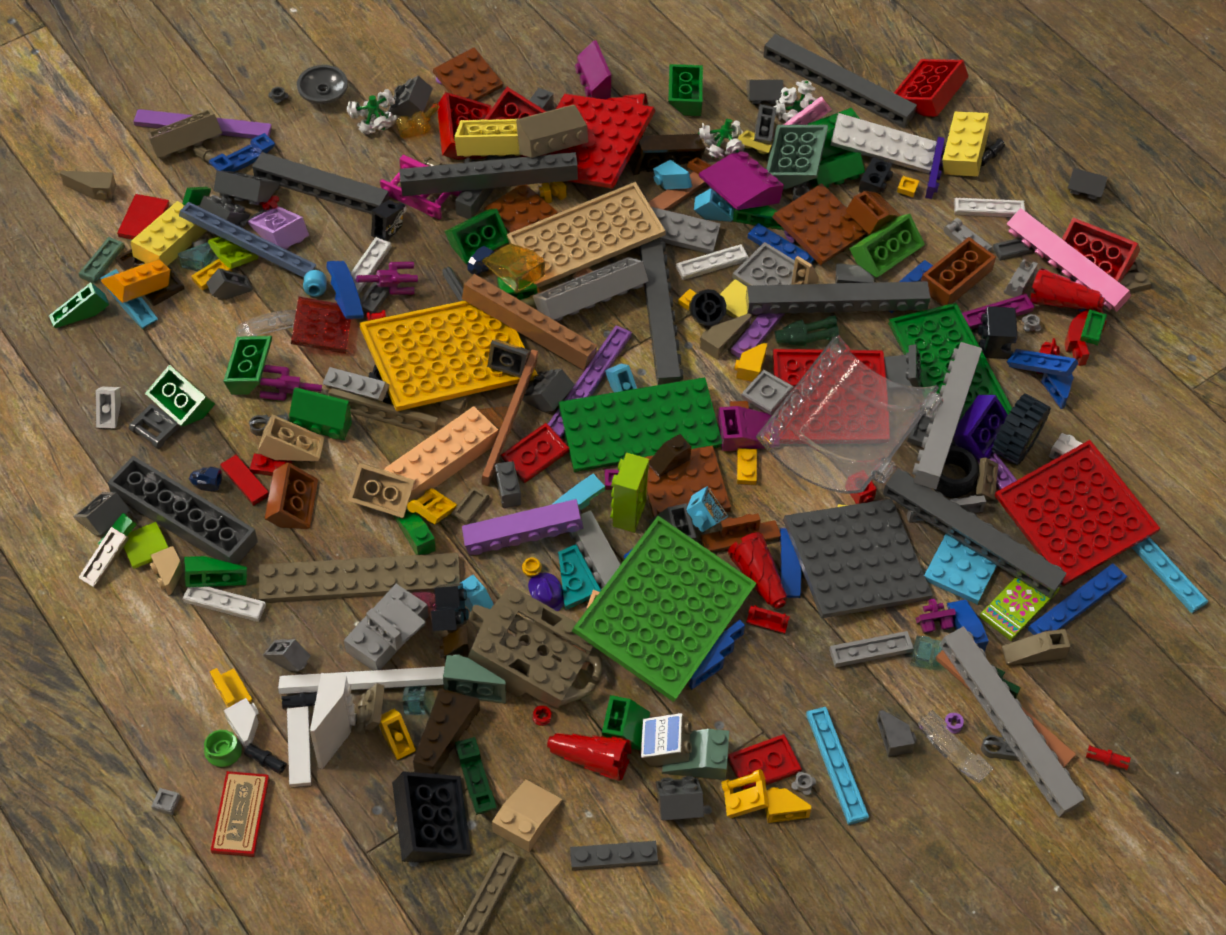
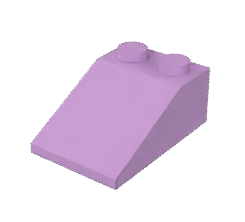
M279 206L275 209L271 208L248 221V224L261 238L286 250L289 249V246L300 243L309 236L303 217Z

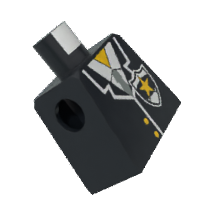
M388 200L372 210L371 236L388 241L402 227L403 214L407 211L406 206L403 203L397 204Z

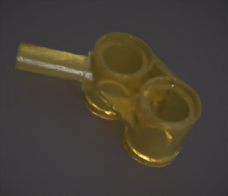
M434 103L426 113L422 111L414 113L411 120L408 116L397 118L395 124L400 136L407 139L412 136L428 133L431 129L430 118L440 108L439 105Z

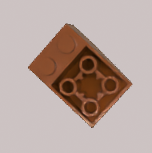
M864 191L854 196L845 210L869 235L894 218L901 216L879 193Z

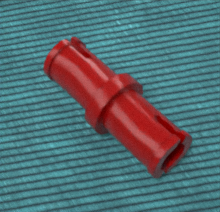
M1089 745L1088 751L1095 752L1096 755L1087 753V759L1102 762L1105 766L1112 765L1125 770L1128 769L1129 765L1120 761L1130 763L1131 757L1113 753L1110 749L1106 751Z

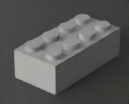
M395 584L373 608L377 613L381 612L398 598L424 621L429 616L427 604L398 584ZM366 616L344 639L346 652L373 671L381 670L400 649L396 650L371 629L368 626Z

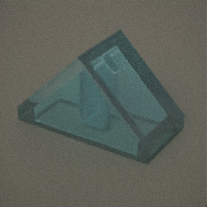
M208 242L178 253L181 267L194 271H199L211 264L215 256Z
M426 686L405 687L403 693L405 715L425 714Z

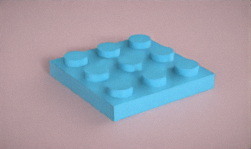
M945 534L924 576L928 583L978 605L997 565L948 534Z

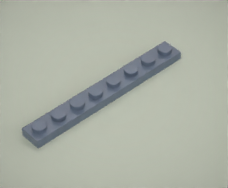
M190 202L180 210L179 217L301 277H304L307 272L316 268V264Z

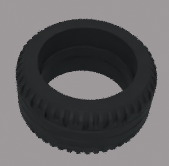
M950 446L945 464L960 466L967 476L962 479H951L941 474L937 489L934 490L949 497H960L969 493L975 486L979 474V465L976 458L968 450L962 447Z

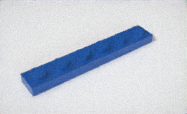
M1112 563L1029 625L1028 630L1033 635L1045 631L1062 629L1123 583L1127 575Z

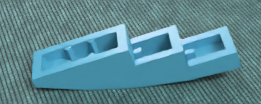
M115 269L101 277V279L117 274L119 272L117 271V269ZM108 289L120 306L142 329L158 320L142 297L122 303Z
M591 474L553 504L577 499L580 510L590 505L592 498L605 491V486L594 474Z

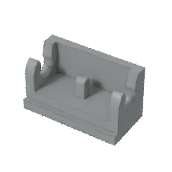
M1022 260L1005 288L1004 293L1012 297L1023 295L1034 277L1038 263L1033 262L1030 267H1027L1025 265L1026 260Z

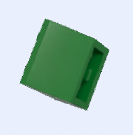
M610 695L602 737L628 739L631 741V749L642 751L643 719L650 718V712L632 699Z

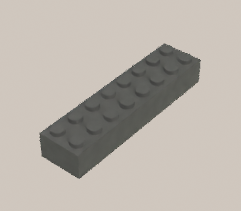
M132 456L107 482L110 492H117L125 504L214 559L238 565L258 542L254 528L135 456Z

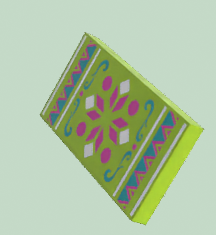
M1015 578L980 613L979 617L1012 641L1051 599L1020 579ZM1060 587L1056 590L1052 598L1059 592Z

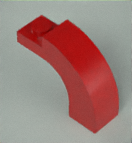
M1099 308L1098 310H1096V309L1094 310V311L1103 313L1102 308ZM1089 310L1081 312L1072 320L1065 338L1066 352H1072L1073 358L1077 359L1078 366L1086 365L1090 355L1086 343L1080 340ZM1105 320V324H1104L1102 333H1103V331H1104V328H1105V325H1106V322H1107L1106 320Z

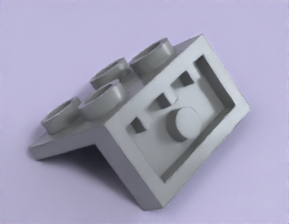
M398 598L381 612L377 613L371 608L366 613L368 626L396 650L425 625V621Z

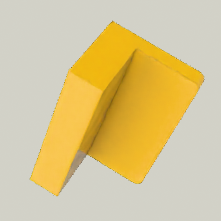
M217 668L209 671L212 682L227 708L245 698L249 703L252 702L250 694L235 669H231L223 674H220Z

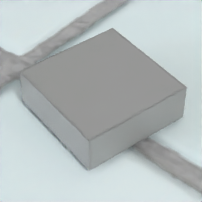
M159 788L151 806L152 810L173 815L181 797L180 793Z

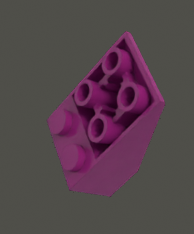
M740 406L719 407L718 425L722 440V451H735L738 448H779L774 415Z

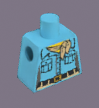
M708 486L691 496L686 509L692 518L693 524L701 532L728 517Z

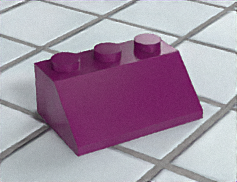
M595 40L577 56L575 70L577 74H580L581 85L585 86L586 97L606 100L611 98V73L597 40Z

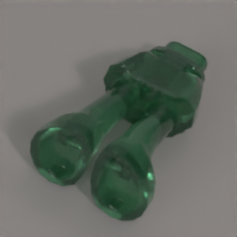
M835 315L804 324L803 320H798L788 324L786 327H782V330L775 331L777 344L806 346L807 343L813 341L829 340L833 347L840 346L839 328ZM821 330V331H817V332L807 333V332H810V331Z

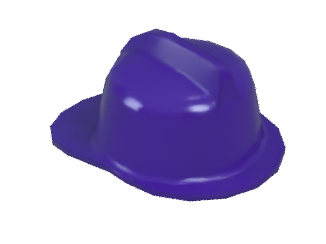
M544 572L529 580L528 588L531 597L556 611L563 607V590L560 582L554 575Z

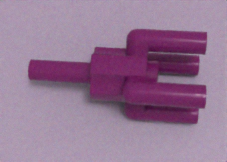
M390 262L389 270H377L376 275H357L356 281L357 283L376 282L377 287H389L391 295H412L415 293L414 287L397 288V286L401 282H418V275L400 274L397 272V269H414V262Z
M264 366L263 372L281 374V378H261L260 385L276 387V389H279V393L260 391V398L284 401L286 400L287 393L293 394L295 387L308 391L322 392V385L300 382L301 377L289 376L290 370L287 367Z

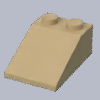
M272 414L263 431L257 452L274 460L319 461L325 437Z
M359 463L348 501L404 518L415 480L366 463Z
M525 780L502 805L493 819V833L530 852L559 807L562 799Z

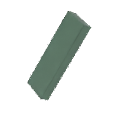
M108 237L79 272V277L95 284L125 247L124 243Z

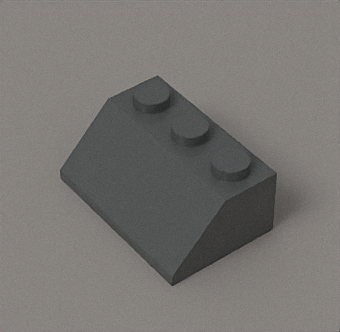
M217 170L213 191L219 192L220 196L228 198L235 196V200L245 201L247 199L250 204L259 205L260 202H268L279 187L280 182L235 171Z

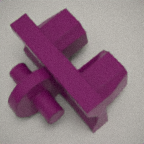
M929 599V605L923 606V611H930V613L921 614L919 617H916V624L920 623L923 633L935 631L934 621L936 620L940 621L942 630L954 627L953 616L956 615L955 608L938 611L939 609H944L943 603L937 604L935 599Z

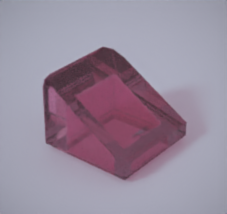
M411 593L425 602L428 607L436 608L435 593Z

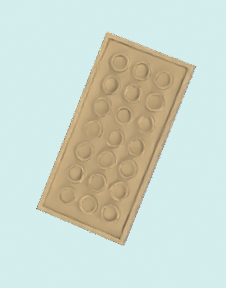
M633 182L507 234V238L531 282L539 288L665 236L666 232L636 182Z

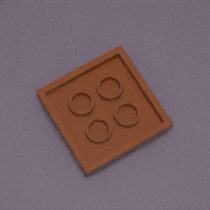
M475 47L433 68V73L449 93L477 101L503 87V82Z
M528 185L517 186L484 208V211L488 209L498 210L508 234L558 214L552 206Z

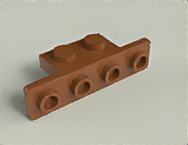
M759 513L722 520L720 522V531L701 535L703 547L714 552L729 549L735 542L739 545L742 542L741 538L751 533L760 532L763 534L765 541L779 539L781 534L775 520L760 523L761 519Z

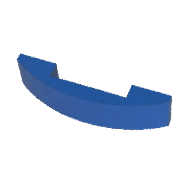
M263 133L251 139L250 145L228 156L222 153L210 159L209 163L216 170L238 171L253 164L261 152L268 153L275 146V143Z
M780 528L781 584L787 594V598H800L801 565L787 529Z

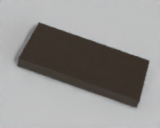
M132 249L115 258L116 263L123 271L145 264L133 257ZM170 270L168 287L144 296L155 306L185 288L182 282Z

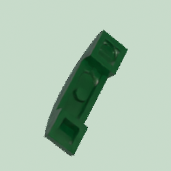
M472 737L455 742L462 773L476 815L497 810L482 764L476 738Z

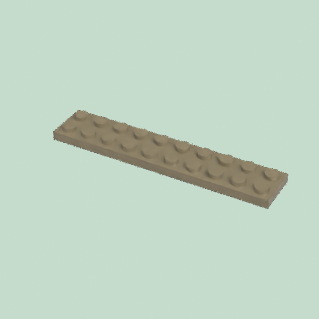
M458 553L260 564L259 600L266 603L386 595L395 584H398L411 594L435 592L434 588L438 585L460 583Z

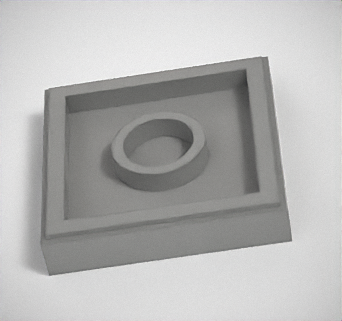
M763 369L742 392L741 398L772 415L794 391V387Z

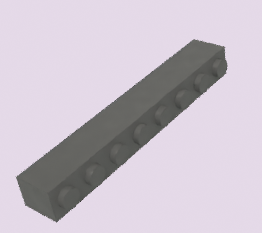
M261 152L252 166L254 176L278 181L281 187L368 214H372L374 208L389 200L388 191L382 188L276 157L272 154Z

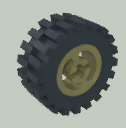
M1024 393L1017 400L1015 406L1007 415L1004 424H1002L993 443L992 452L1016 465L1020 464L1040 435L1039 433L1048 419L1051 407Z

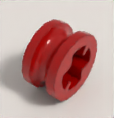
M544 705L537 706L533 711L532 718L534 723L539 726L547 725L551 720V710ZM542 712L546 713L545 717L539 719V715H541Z

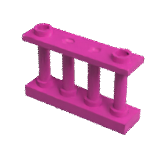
M402 155L399 159L400 169L427 166L406 155ZM400 172L391 182L383 179L380 181L381 188L388 191L389 197L439 220L442 218L441 205L450 194L458 197L462 192H444L433 203L427 200L430 194L402 196L401 187L397 186L400 182Z

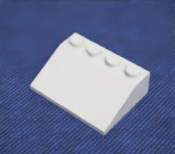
M321 673L310 728L319 769H323L350 735L352 725H356L357 713H354L355 703H353L351 684H348L347 675Z

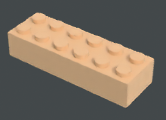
M473 406L384 468V470L415 480L409 502L417 500L428 489L436 488L491 449L499 434L498 429Z

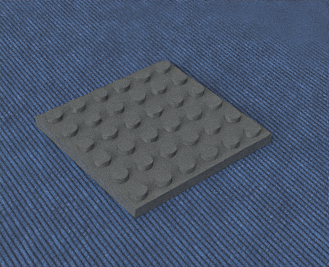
M892 499L784 516L785 527L821 619L926 601L933 597Z

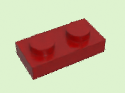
M254 453L250 471L253 474L273 476L275 469L288 462L292 464V460H274L262 454Z

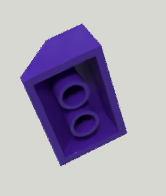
M978 395L959 421L953 437L958 447L968 450L979 461L981 458H988L992 453L993 443L1008 415L996 395Z

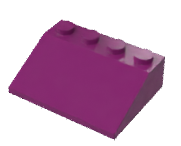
M740 151L730 154L699 173V177L736 210L780 203L784 185L770 174L767 169L750 157L747 152Z

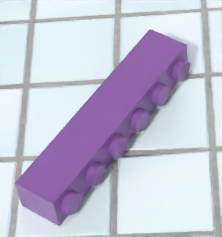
M577 499L462 526L464 544L469 555H479L490 550L517 546L524 542L538 541L541 538L555 537L562 533L576 532L579 529H584Z

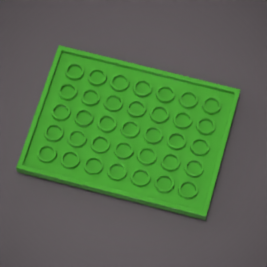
M657 516L573 627L572 632L674 702L750 594L756 582Z

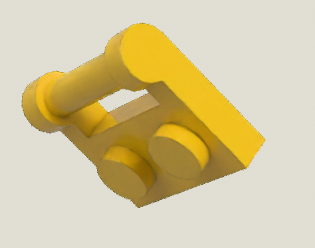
M433 488L428 489L417 500H412L407 504L410 512H417L433 524H437L447 517L457 507L456 503Z
M761 769L755 770L753 774L741 778L722 781L721 785L725 795L726 812L729 818L769 807L765 776ZM756 782L755 787L736 793L733 792L734 788Z

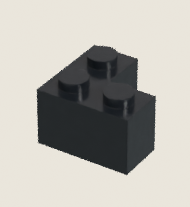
M463 583L436 586L434 588L436 608L431 611L433 631L457 630L466 624L469 619L468 609L465 608L467 591L463 588Z

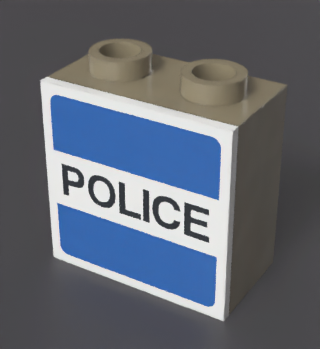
M682 713L643 719L641 758L650 767L689 761V753L692 751L690 734H692L693 729L691 722Z

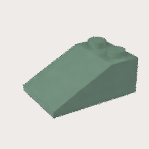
M447 655L443 673L444 690L479 698L480 701L506 704V681L467 657Z
M716 729L692 731V734H690L692 751L689 753V761L663 765L662 774L725 780L729 731Z

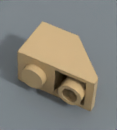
M173 546L152 554L153 563H150L153 574L158 573L160 577L157 579L160 589H165L168 596L173 593L183 573L180 559Z

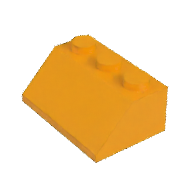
M158 259L103 278L101 282L124 303L168 287L170 269Z

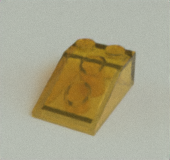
M512 243L482 260L489 269L516 293L545 276V261L533 250Z

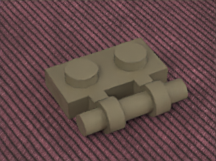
M376 683L371 689L361 695V700L358 703L360 712L356 720L358 734L364 735L366 729L372 731L380 724L384 685Z

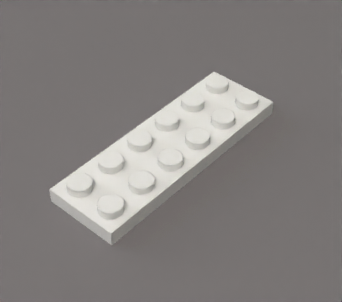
M839 113L835 123L831 146L852 152H860L862 155L875 157L929 174L937 141Z

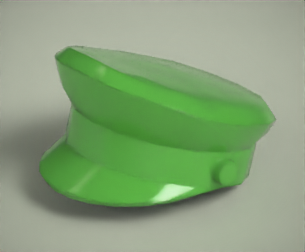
M217 730L209 734L205 739V757L208 762L215 766H230L241 756L242 745L233 732Z

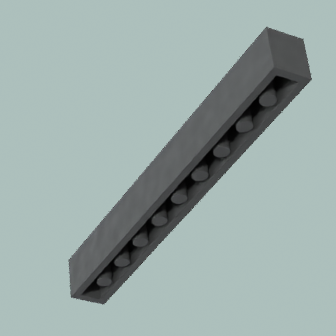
M777 34L764 46V58L904 129L915 117L916 104Z
M538 88L529 101L545 111H551L554 108V93ZM488 155L485 161L517 158L518 156ZM495 188L462 191L455 200L456 214L467 219L474 217Z
M576 152L542 155L533 158L520 157L399 169L402 196L578 180Z
M660 237L639 246L640 259L643 261L648 282L644 283L657 385L683 380V369H679L681 354H677L679 340H675L677 325H673V322H675V311H671L673 297H669L671 283L667 282V279H669V269H665L667 255L663 254L665 252V241H662Z
M928 281L747 286L746 290L747 314L756 315L895 310L921 311L928 310L930 302Z
M898 468L886 483L883 491L884 495L906 509L913 511L914 514L1048 598H1052L1063 582L1067 573L1061 567L1051 564L1042 555L1030 551L1026 545L1014 541L1008 534L998 531L990 523H985L974 513L966 511L958 503L945 498L942 493L914 483L915 478L908 472Z

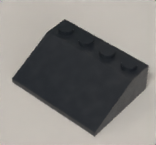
M403 771L392 783L402 862L424 863L470 856L471 847L461 776Z

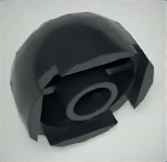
M705 289L699 291L692 297L689 303L691 317L701 325L712 326L718 324L726 314L727 305L725 298L715 290Z

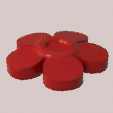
M271 196L268 202H260L264 210H268L270 207L275 209L278 207L279 197Z

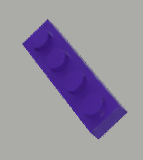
M938 137L925 196L928 199H932L933 193H937L939 183L936 180H940L942 170H939V168L943 166L941 155L944 156L946 145H943L945 138Z

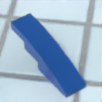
M327 261L326 268L332 277L331 285L336 292L335 300L346 319L363 318L364 314L360 298L345 261Z
M738 620L728 628L715 642L690 678L689 688L691 690L723 668L724 658L733 652L735 641L744 635L745 624L741 620Z

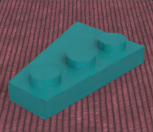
M576 544L558 552L565 610L590 600L593 590L601 592Z

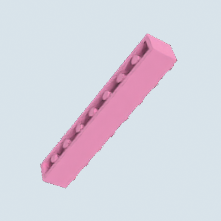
M1020 208L1007 223L1008 232L1014 238L1019 237L1023 239L1021 242L1026 247L1035 249L1034 252L1040 258L1045 257L1048 259V263L1056 269L1058 267L1061 269V273L1066 278H1072L1076 283L1099 291L1102 297H1105L1103 306L1108 310L1113 309L1117 312L1131 297L1130 291L1023 209Z

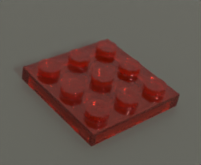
M299 296L291 344L346 354L351 319L345 318L337 303Z

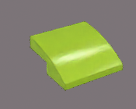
M218 236L208 240V244L217 257L230 269L259 258V255Z
M154 522L130 532L127 536L129 539L123 547L133 569L152 562L151 555L168 548V545L157 523Z

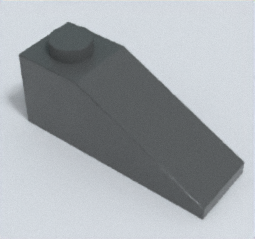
M760 104L755 124L754 141L771 144L776 107Z

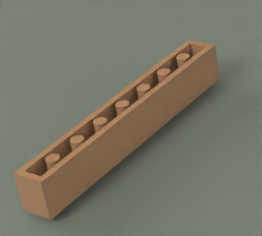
M476 274L464 284L463 300L582 370H585L594 358L597 349L596 344Z

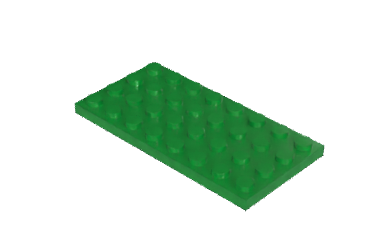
M957 303L889 319L888 323L904 355L909 352V345H917L921 354V390L932 411L938 410L935 409L937 398H942V396H939L942 385L946 386L943 382L946 372L950 373L947 370L950 361H954L952 359L954 349L959 348L960 342L979 347ZM982 351L959 421L978 395H996L1008 415L1012 409Z
M705 377L559 402L573 472L619 465L620 459L624 460L626 453L641 457L653 456L664 442L679 434L690 444L691 449L712 445L713 448L722 447V440Z

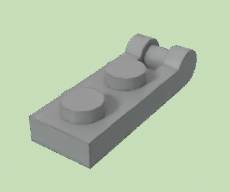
M959 218L954 219L951 225L948 224L943 228L944 233L958 244H961L970 237L989 252L992 249L990 244L963 225Z

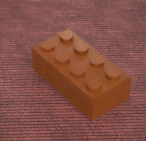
M968 237L922 274L921 281H928L930 297L942 306L952 304L993 270L996 256Z

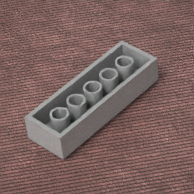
M628 257L533 295L537 311L555 321H560L567 314H577L580 309L594 307L595 303L599 301L606 302L611 300V297L614 295L626 294L627 290L631 288H641L644 283L648 282L643 261Z

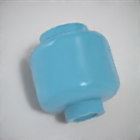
M319 270L307 272L303 281L304 292L312 297L323 295L327 287L326 275Z

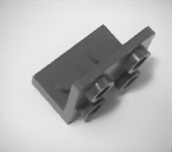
M836 264L835 284L874 283L872 274L859 265Z
M909 345V352L906 355L884 357L887 391L921 388V354L917 345Z

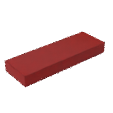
M237 455L220 464L221 469L253 506L269 496L267 489Z

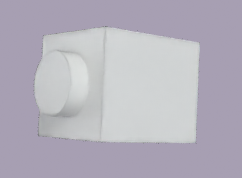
M100 387L96 390V428H116L121 407L120 387Z
M245 698L225 709L224 713L226 720L246 749L248 744L253 742L259 723L257 719L259 712L255 704H250Z

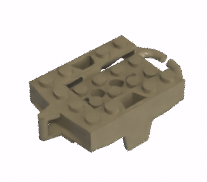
M512 585L506 589L491 609L479 605L473 606L469 620L480 630L468 658L506 681V691L517 697L526 692L558 709L561 705L590 695L594 690L595 685L591 682H588L585 688L579 690L575 689L572 685L585 662H590L594 667L593 680L599 681L602 674V661L599 650L572 632L577 622ZM519 612V613H521L522 615L528 617L529 619L533 620L534 623H532V622L528 621L527 619L521 617V616L518 615L517 613ZM509 630V631L515 633V634H516V637L513 636V635H511V634L508 633L507 631ZM557 634L565 638L566 640L572 642L573 644L579 646L587 652L585 653L579 650L578 648L572 646L571 644L565 642L564 640L558 638L555 635ZM520 641L526 642L528 646H523ZM538 651L544 652L546 656L539 655ZM552 656L557 657L561 660V662L555 660L554 658H552Z

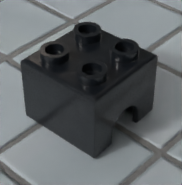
M988 306L985 314L981 315V325L978 326V336H981L979 347L982 348L985 358L1009 359L1013 354L1011 344L1016 343L1018 338L1015 308Z

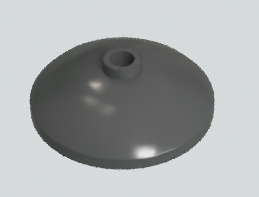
M331 65L310 67L303 71L297 80V90L300 96L316 104H327L338 100L345 94L348 87L345 73Z

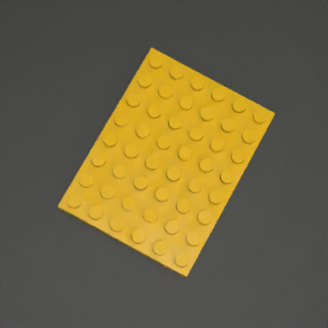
M465 300L360 323V329L381 378L384 382L390 384L387 392L396 412L519 383V377L487 367L492 340L497 339L525 348L517 331ZM535 369L530 381L534 380L533 377L538 376Z

